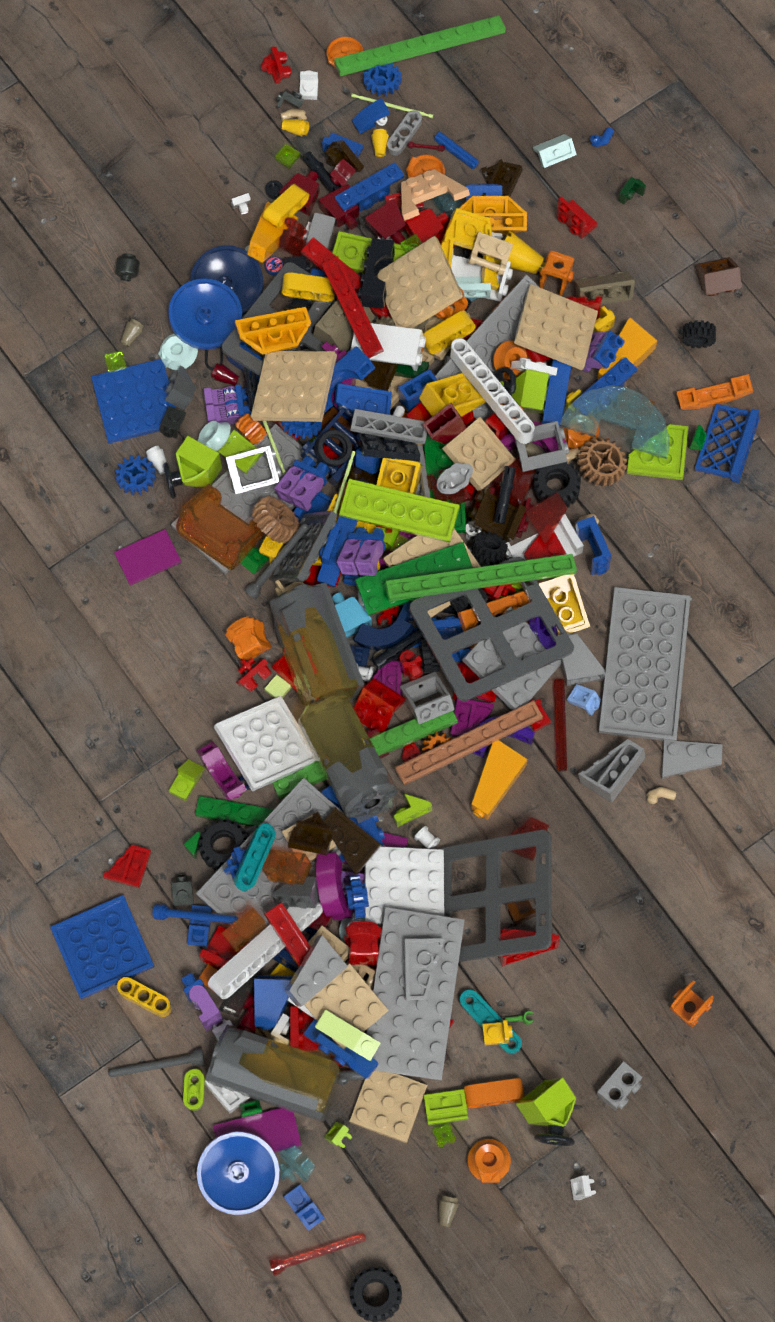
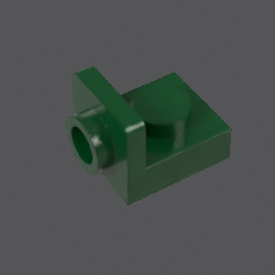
M630 177L620 191L618 201L625 204L628 199L631 200L635 192L643 196L646 185L640 179Z

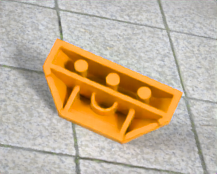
M472 196L459 208L490 218L491 230L494 233L507 235L508 231L514 234L527 231V212L509 196Z
M302 307L235 320V325L241 340L259 353L267 354L297 348L310 327L311 320L307 308Z

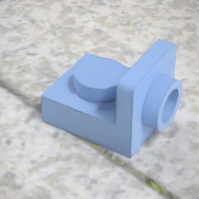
M576 684L567 698L570 704L585 709L591 716L599 708L601 699L594 690Z

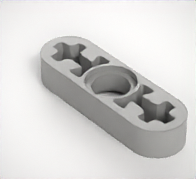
M413 110L404 117L387 142L389 154L396 156L405 149L422 124L420 112ZM417 118V121L414 120L411 124V119ZM407 130L409 135L402 136L400 131ZM398 142V147L392 148V145L395 146Z

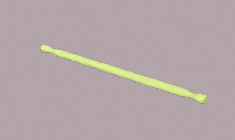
M353 93L351 96L369 102L377 101L375 99H371L364 96H358ZM384 102L388 107L407 112L413 111V109ZM418 111L422 116H428L429 118H433L432 114H426L424 112Z
M262 421L272 448H274L279 466L282 469V474L285 475L286 471L283 468V463L267 422Z
M352 451L351 458L349 460L345 476L341 485V489L337 498V502L333 511L336 514L351 469L353 457L355 456V451Z

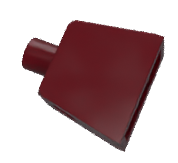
M309 171L307 176L300 173L295 174L280 190L279 196L291 185H297L310 195L307 203L299 211L310 216L320 192L319 183L316 182L319 177L318 174L314 171Z
M349 184L320 198L319 209L325 215L336 218V227L346 224L352 230L358 225L355 219L359 216L358 205L343 211L335 200V196L350 188Z
M394 199L365 217V224L380 239H393L395 244L399 245L406 241L401 233L406 229V223Z
M452 403L422 424L433 440L443 444H447L466 429L462 417Z

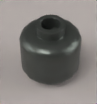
M122 254V256L117 258L115 274L121 277L120 280L130 282L132 278L138 277L140 261L135 255Z

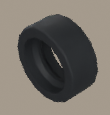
M329 430L324 432L315 441V456L319 462L327 466L341 465L351 455V441L342 431ZM334 437L340 440L343 445L341 457L330 459L325 455L323 443L326 439Z

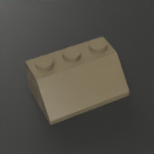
M617 272L614 275L607 276L599 275L595 278L584 277L575 280L576 297H587V300H596V296H601V305L629 301L633 298L635 281L630 272Z
M339 299L315 325L313 336L323 343L328 342L331 346L334 344L340 352L344 349L347 352L351 348L354 331ZM363 307L371 323L375 316L369 307Z

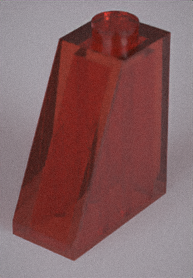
M518 457L509 465V468H516L513 480L514 489L511 490L509 504L515 507L520 504L525 505L537 470L533 469L523 472L520 458ZM504 471L493 481V488H495V492L498 495L501 488L499 483L502 482Z

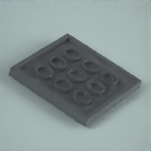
M333 511L303 514L299 521V528L302 524L306 523L309 529L275 569L269 580L273 582L279 580L280 583L303 582L310 575L312 564L319 557L318 552L328 540L327 535L336 524L335 519L338 514Z

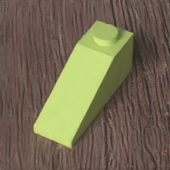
M326 1009L315 1025V1028L371 1061L381 1044L376 1039Z

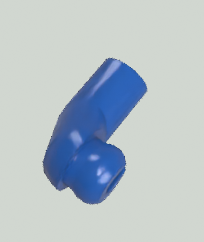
M607 127L602 136L592 135L590 138L591 144L594 147L607 145L614 130Z

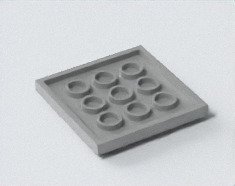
M510 606L505 610V612L502 615L511 612L514 609ZM527 622L503 631L506 640L519 661L547 650L542 646L539 637L532 632ZM489 639L476 643L462 659L480 679L505 668ZM562 659L497 687L492 691L511 710H515L531 700L562 664Z

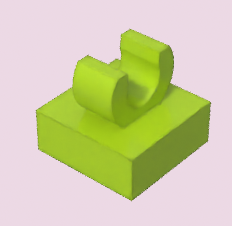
M335 1122L324 1138L329 1143L345 1148L341 1140L344 1136L351 1140L352 1136L347 1133L349 1129L345 1125Z

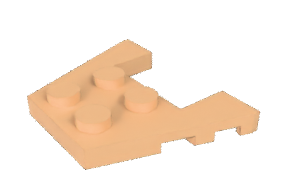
M435 169L426 171L416 177H410L401 182L403 219L405 221L419 215L416 204L447 192L456 201L469 196V189Z

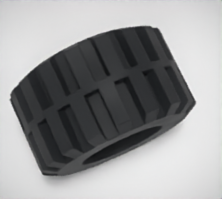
M567 462L537 468L534 475L533 491L538 503L541 504L543 502V507L547 508L549 506L550 510L558 508V511L562 510L564 506L566 509L569 508L570 503L574 504L576 498L578 499L581 486V476L578 475V469H574V465L572 463L567 464ZM552 479H561L567 484V487L556 491L549 488L546 483Z
M219 819V823L213 821L210 827L207 825L204 828L205 832H201L199 850L206 865L217 871L231 857V853L234 850L228 854H218L213 851L214 843L222 837H229L236 843L234 848L240 847L247 839V834H245L243 827H239L237 822L232 823L229 819L224 822L223 819Z
M383 1267L364 1269L355 1276L354 1281L351 1283L349 1295L352 1307L364 1320L383 1322L387 1318L394 1316V1313L398 1311L402 1301L401 1285L398 1278L388 1269L385 1270ZM374 1282L382 1283L388 1290L387 1301L379 1307L368 1305L363 1296L366 1286Z

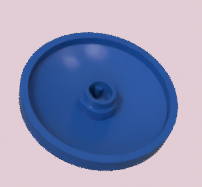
M196 279L185 283L174 293L169 304V323L174 334L183 343L202 350L216 349L222 347L223 342L236 327L235 320L242 319V307L237 295L227 285L213 279Z
M231 1131L216 1137L205 1147L197 1166V1181L202 1195L214 1208L227 1214H248L260 1209L273 1196L279 1181V1164L273 1149L264 1139L246 1131Z

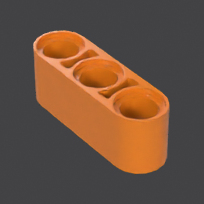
M521 1078L473 1084L464 1087L467 1108L518 1102L524 1097Z

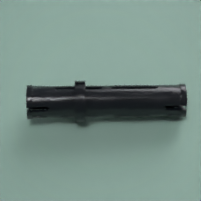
M311 151L305 154L307 157H302V160L311 168V171L318 174L319 179L331 192L341 188L340 185L335 184L331 180L332 176L324 168V164L319 162Z
M244 367L247 388L245 394L248 396L249 410L252 411L258 388L256 374L251 371L252 380H250L249 369ZM251 387H253L254 398L252 397Z
M504 466L502 482L499 483L501 488L495 518L493 520L495 523L505 524L511 490L514 489L513 480L516 471L514 467Z
M418 628L391 648H386L384 653L372 659L375 667L380 670L389 662L396 661L402 652L415 646L421 639H425L420 629Z

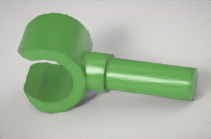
M527 1011L523 1016L505 1017V1020L507 1022L519 1021L525 1025H530L534 1020L528 1021L526 1015L530 1016L534 1013Z

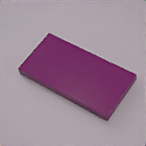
M282 1108L213 1125L215 1137L231 1131L250 1132L264 1139L271 1146L274 1153L302 1146L294 1112Z

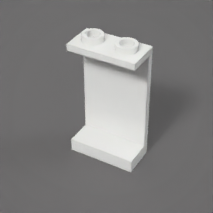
M453 248L451 269L455 277H481L482 266L469 264V259L455 256ZM507 261L504 274L497 275L498 284H500L499 290L491 289L490 298L486 299L501 302L502 297L507 295L509 285H506L507 279L511 280L513 269H510V261Z
M371 323L384 352L369 359L372 361L411 365L413 370L417 371L418 365L422 364L423 356L421 349L426 344V337L423 335L422 330ZM354 333L351 350L357 346L364 353Z
M566 514L559 517L558 524L552 526L565 552L573 554V557L583 553L584 545ZM541 532L512 546L507 542L508 549L505 554L507 561L514 557H522L526 561L524 553Z

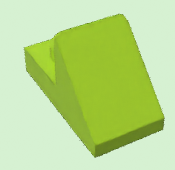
M188 759L177 769L178 776L170 787L169 793L187 801L202 776L205 767Z
M404 794V800L409 808H402L396 811L395 815H393L394 822L399 827L431 812V802Z

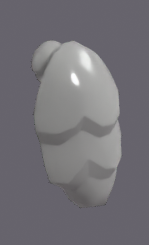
M455 463L449 469H445L437 479L438 490L444 494L457 493L469 484L473 467L470 464Z

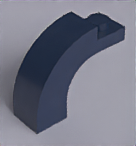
M411 603L404 604L397 620L387 628L376 629L362 623L354 639L356 644L364 648H370V650L379 651L388 647L391 648L412 634L414 627L409 623L414 620L409 611Z

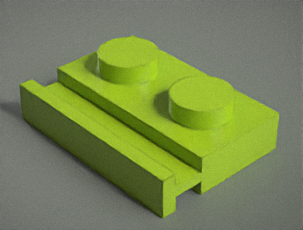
M233 430L225 445L218 452L227 457L256 449L257 447ZM263 452L235 459V465L247 474L249 469L263 455Z
M464 1089L424 1095L428 1125L468 1120Z

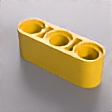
M295 184L291 185L266 208L263 218L277 228H280L307 203L310 196L309 193Z
M285 273L283 275L282 294L285 296L321 302H332L335 298V291L326 277L298 273Z
M460 311L423 333L426 337L425 347L430 354H437L451 346L455 339H462L475 330L476 325L466 311Z
M123 977L118 981L117 989L124 999L159 1017H166L171 1013V1004L164 995L128 977ZM126 984L132 985L129 992H123L122 987ZM143 993L149 994V999L146 1001H140L139 998ZM164 1002L167 1004V1007L162 1011L157 1010V1005Z

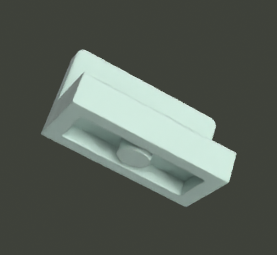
M565 134L533 147V150L539 155L543 168L576 155L572 138Z
M455 277L466 298H490L491 283H481V277Z

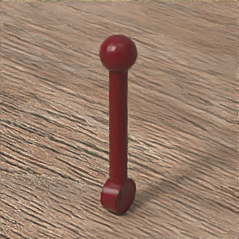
M412 141L408 142L409 148L436 149L440 152H443L445 149L443 145L433 146L415 144Z

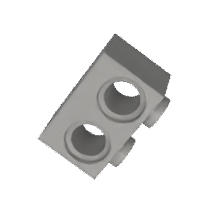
M623 1061L599 1089L596 1096L614 1111L618 1107L622 1109L629 1101L627 1098L631 1092L635 1094L642 1086L640 1083L642 1076ZM630 1076L633 1083L629 1085L623 1083L622 1077ZM617 1091L620 1098L617 1100L611 1099L609 1092Z

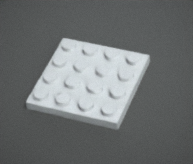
M281 696L221 721L214 726L252 792L319 760V757Z
M380 847L364 866V884L367 887L369 907L364 908V921L374 922L378 926H382L385 907L444 916V850Z

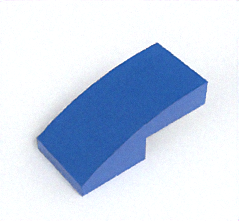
M382 98L359 112L352 119V123L359 134L374 128V122L389 115L390 112Z
M192 905L191 911L212 913V909L209 906ZM191 919L187 945L208 946L211 921Z
M300 1184L283 1196L308 1231L325 1219Z

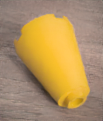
M508 231L505 241L513 244L508 261L511 262L510 268L532 274H537L538 271L541 272L542 267L546 264L543 262L544 257L513 232ZM495 259V263L500 265L501 260Z

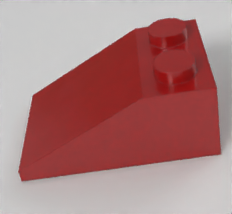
M507 928L500 930V939L502 941L534 936L536 932L518 929L509 931ZM552 934V943L549 948L544 950L498 956L500 963L503 967L557 949L560 937L559 935Z

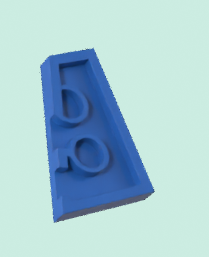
M338 383L336 385L334 403L353 413L355 409L390 415L392 392Z

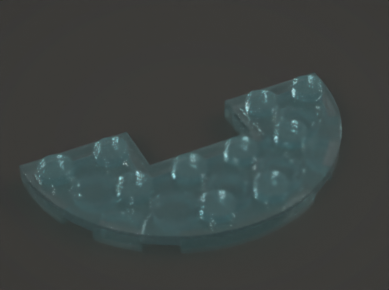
M605 386L584 393L568 407L559 424L561 427L595 437L600 420L635 430L631 445L632 449L664 459L668 457L670 442L663 415L647 397L629 388Z

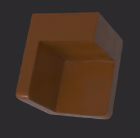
M529 900L506 904L507 912L514 926L536 917V910L532 908Z

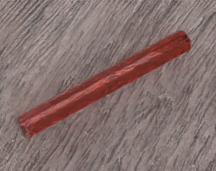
M555 679L557 771L563 772L567 771L564 679Z

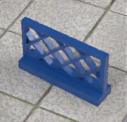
M716 404L695 471L730 478L732 482L739 483L760 420L759 410L751 409V411ZM720 410L727 412L729 416L720 420L717 415ZM739 415L747 416L746 420L740 424L735 420V417ZM732 419L735 426L726 430L723 424ZM721 426L724 432L714 436L712 430ZM738 430L741 434L740 437L732 440L729 434ZM727 436L730 442L721 447L718 439ZM715 442L718 449L709 452L707 446ZM733 446L736 450L735 453L727 456L724 450ZM721 452L725 458L716 463L712 456ZM708 458L713 463L709 467L701 466L702 461ZM728 462L730 465L729 472L721 471L718 466Z

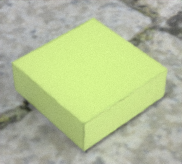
M276 674L265 687V691L274 698L281 696L283 699L292 687Z

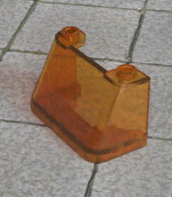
M208 484L182 505L176 529L179 535L227 569L234 570L265 533L261 532L262 530L257 527V523L253 519L248 524L222 506L220 491Z

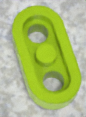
M191 1069L184 1077L183 1102L187 1109L196 1111L204 1104L205 1077L200 1070ZM197 1077L199 1079L198 1083L193 1084L191 1082L192 1078ZM194 1097L198 1099L196 1104L190 1103V1100Z

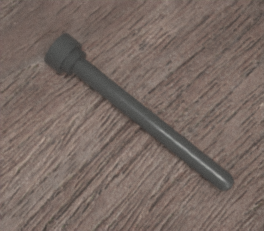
M302 524L257 581L248 584L244 589L247 594L257 599L261 594L262 585L309 529L308 524Z
M203 1049L194 1050V1052L187 1056L110 1069L108 1075L116 1077L188 1063L196 1064V1066L205 1065Z

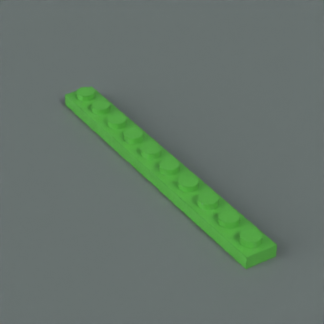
M499 15L335 58L334 64L339 75L344 76L374 68L377 65L382 66L503 34L506 28Z
M573 554L388 580L385 582V587L390 602L576 574L577 569Z
M453 711L422 724H418L417 720L413 719L368 739V742L371 744L368 746L374 747L378 756L427 737L429 734H434L436 731L438 732L458 723V720ZM317 760L303 769L273 782L279 799L286 797L303 778L311 785L328 779V774L321 760Z

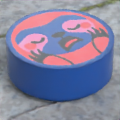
M270 257L265 263L267 273L272 276H276L283 267V261L279 257Z

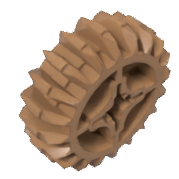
M602 437L598 439L592 438L591 441H587L580 448V452L577 455V458H579L577 465L581 466L579 472H584L583 478H589L588 483H591L593 480L595 486H598L599 483L602 487H605L607 484L611 486L623 477L624 471L627 469L625 465L627 459L623 458L626 452H620L621 446L616 447V441L610 443L609 438H606L605 441Z
M274 496L263 497L252 509L253 520L257 523V527L266 534V537L269 536L272 541L276 540L278 543L282 542L285 544L292 538L300 526L299 519L295 516V512H292L291 507H288L286 503L281 502L280 499H276Z

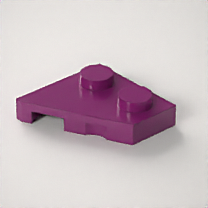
M400 661L389 662L380 670L378 669L372 678L377 679L399 695H401L402 670Z
M457 698L455 716L458 723L452 726L451 737H459L475 729L493 711L494 704L473 700L461 701Z

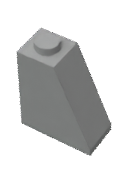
M567 633L574 645V650L571 655L562 658L566 686L604 680V668L578 634L572 635V633Z

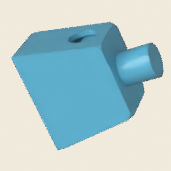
M341 592L332 596L347 638L358 633L362 623L370 627L372 626L371 617L367 615L355 597L345 600Z

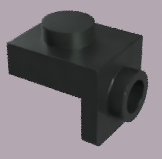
M286 89L284 93L280 91L276 99L278 102L277 107L280 108L285 99L300 108L305 99L302 98L303 95L295 90L291 92Z
M168 406L160 424L159 432L166 437L177 438L186 412Z
M187 874L176 875L175 878H172L171 883L174 906L194 904L192 876H187Z

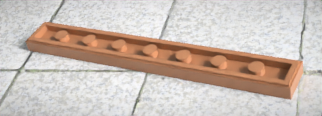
M533 700L395 767V770L403 786L543 719V716Z

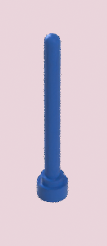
M156 904L152 912L153 918L156 920L174 917L237 924L239 921L237 916L169 909L165 904Z

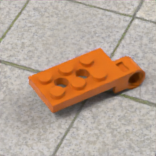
M524 590L486 604L495 617L496 614L501 616L510 606L515 610L531 603V600ZM472 608L458 613L463 632L478 626L479 619Z

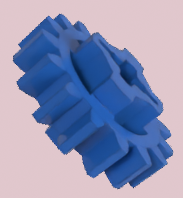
M394 63L367 69L364 72V85H366V89H371V94L378 92V96L381 93L387 96L388 92L394 94V89L398 90L399 85H401L399 67H394Z
M282 421L281 426H284V431H288V435L295 434V438L301 436L302 439H305V436L312 438L313 434L317 436L318 431H321L322 422Z
M131 455L129 461L124 458V464H118L120 470L115 471L119 488H124L125 493L130 490L132 495L137 491L139 495H142V490L148 492V486L153 487V481L156 480V475H154L156 470L153 468V463L148 462L146 457L141 460L140 455L136 459Z
M359 874L351 875L349 877L350 886H346L349 910L354 909L355 919L365 918L364 908L369 907L366 884H361Z

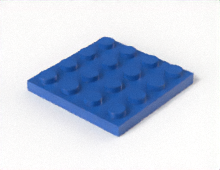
M161 359L91 376L109 444L158 432L168 406L176 408L173 404L165 401L167 394L165 389L169 380Z
M124 895L50 927L81 1000L116 985L123 977L131 978L154 968V964Z

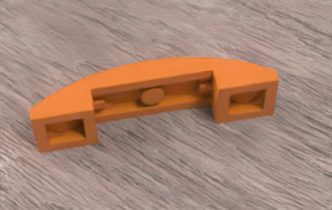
M749 374L731 378V381L698 390H695L693 387L677 391L676 394L681 410H691L737 400L753 393V387Z

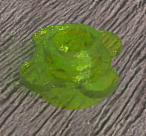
M450 1124L434 1128L433 1135L436 1136L439 1147L456 1141V1136L453 1135Z

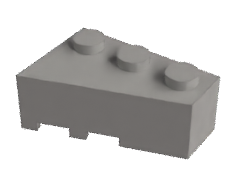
M627 739L610 751L606 757L593 763V766L580 772L578 774L580 783L612 803L644 761V748Z
M323 935L317 936L284 992L297 1007H301L348 966Z

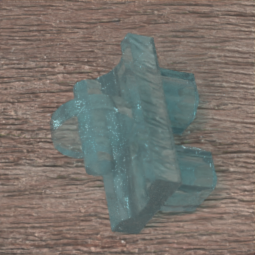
M295 1145L287 1151L283 1149L279 1153L280 1157L289 1165V1168L284 1164L279 1166V1169L283 1172L280 1176L283 1181L289 1178L294 1182L297 1177L293 1172L305 1183L310 1179L309 1175L313 1172L315 1166L309 1159L301 1166L295 1162L302 1155V1152Z

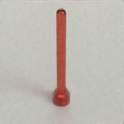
M359 1234L285 1260L271 1259L269 1263L273 1275L282 1274V1271H285L287 1267L364 1242L366 1236Z

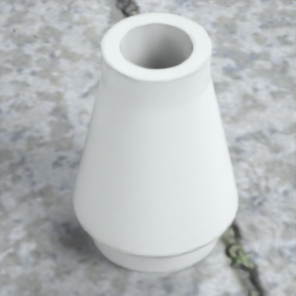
M154 446L146 452V458L153 463V466L162 475L165 473L163 463L167 461L163 449H160L159 446Z

